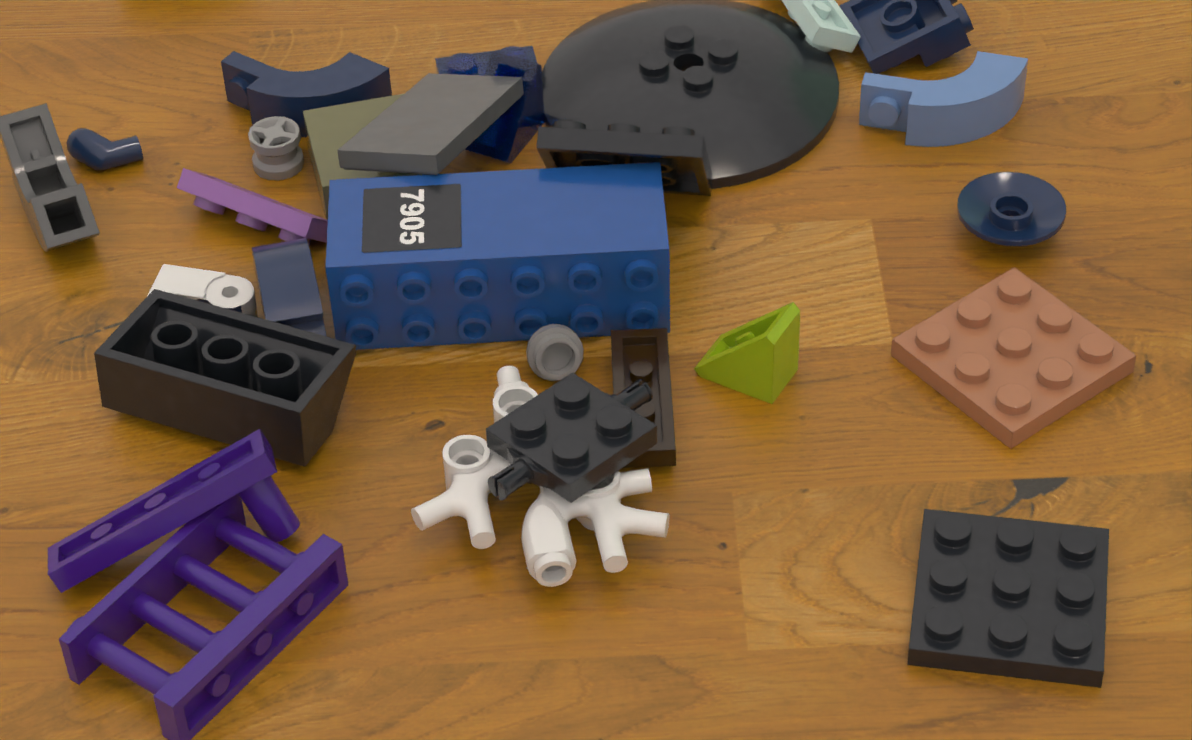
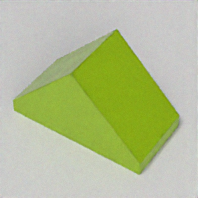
M792 302L721 334L694 370L701 378L773 404L798 370L800 309Z

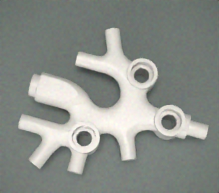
M504 366L496 374L499 386L496 388L493 398L494 423L538 395L527 383L521 381L519 370L514 366ZM460 435L449 440L442 451L446 491L412 508L411 514L416 526L421 531L450 517H463L467 520L472 546L478 549H485L492 546L496 540L488 505V494L491 492L488 486V479L510 464L506 459L488 448L487 441L476 435ZM648 468L621 473L618 470L572 503L551 489L539 486L540 494L531 504L525 515L521 539L529 574L539 584L554 587L567 582L571 578L573 569L576 566L577 560L568 527V522L571 519L576 518L585 528L595 531L603 567L607 572L616 573L622 571L628 565L622 537L627 534H641L666 538L669 527V513L640 510L622 505L621 499L623 497L652 492V482Z

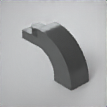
M47 103L0 116V138L12 170V178L26 216L42 249L47 252L99 236L100 232L82 183L77 184L73 177Z

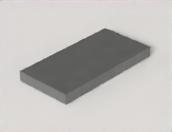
M428 73L337 150L340 168H344V170L438 175L524 94L522 77Z

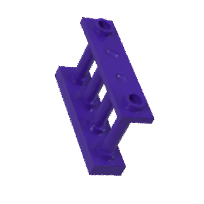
M237 494L187 522L89 612L77 618L69 626L67 631L59 638L69 678L80 685L103 663L154 694L153 698L163 737L168 740H191L348 586L343 545L322 534L305 552L296 554L247 527L242 499ZM229 546H232L281 574L265 590L255 593L208 565ZM190 584L238 611L239 614L223 630L214 633L166 604L184 587ZM147 623L198 654L179 672L170 674L126 648L123 644Z

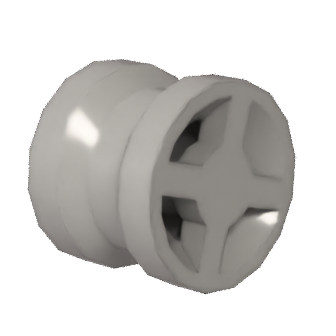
M273 116L257 121L250 127L248 138L251 149L255 151L252 156V162L257 175L267 180L279 181L291 178L302 170L304 157L302 149L298 146L301 136L298 124L295 121L286 117Z

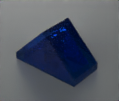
M492 51L485 76L522 77L524 94L465 150L512 163L538 132V126L542 127L545 123L542 65Z

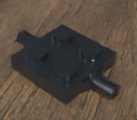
M574 373L566 376L486 428L487 447L506 459L510 464L488 479L490 491L495 497L499 495V500H505L510 494L525 484L533 483L534 485L551 489L572 503L657 444V425L635 412V410L653 399L651 388L646 382L642 384V380L638 379L618 394L609 395Z

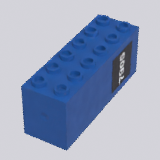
M660 162L330 180L325 268L335 338L355 344L356 350L526 341L538 329L550 324L565 325L572 329L579 338L611 336V330L667 328V333H670V253Z

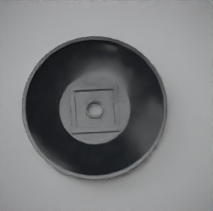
M650 0L628 5L600 15L583 24L562 40L553 50L542 70L539 83L540 110L546 127H553V123L558 120H572L584 123L586 129L607 130L608 125L614 123L636 125L641 128L640 132L662 134V129L670 126L693 129L695 136H704L713 175L712 189L767 177L792 165L812 151L827 134L836 117L839 102V80L837 70L829 54L811 46L805 40L806 35L799 25L776 13L730 0Z

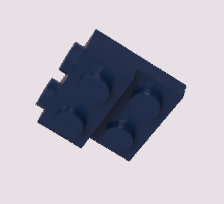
M849 0L839 5L861 36L857 44L874 74H880L896 67L916 55H919L924 66L928 67L971 46L966 33L974 30L962 3L953 7L952 4L958 2L957 0Z

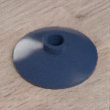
M996 172L978 177L962 189L958 197L957 213L962 224L971 233L983 240L1005 246H1027L1045 241L1061 229L1066 218V203L1054 186L1038 177L1019 172Z

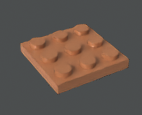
M1015 267L892 339L891 348L892 357L1010 449L1134 372L1136 355Z

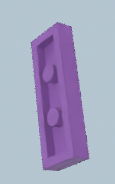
M183 168L177 188L196 195L193 205L221 215L224 214L226 207L238 212L236 222L261 231H266L269 223L281 228L278 238L285 241L306 238L308 245H310L312 239L327 243L328 220L216 177Z

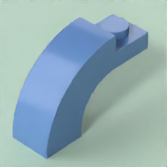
M977 51L974 62L964 72L950 78L930 81L865 72L861 83L859 125L906 132L905 145L950 146L983 138L1007 124L1021 107L1024 99L1028 58Z

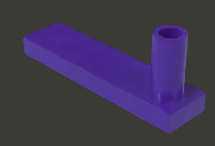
M258 429L48 547L49 577L62 593L239 494L267 538L274 542L288 538L299 528L300 521L271 477V475L277 472L272 447L261 430Z

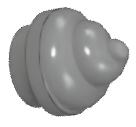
M550 324L538 329L529 339L526 349L527 361L533 372L539 377L550 381L562 380L571 373H575L582 362L584 353L582 342L572 329L561 324Z

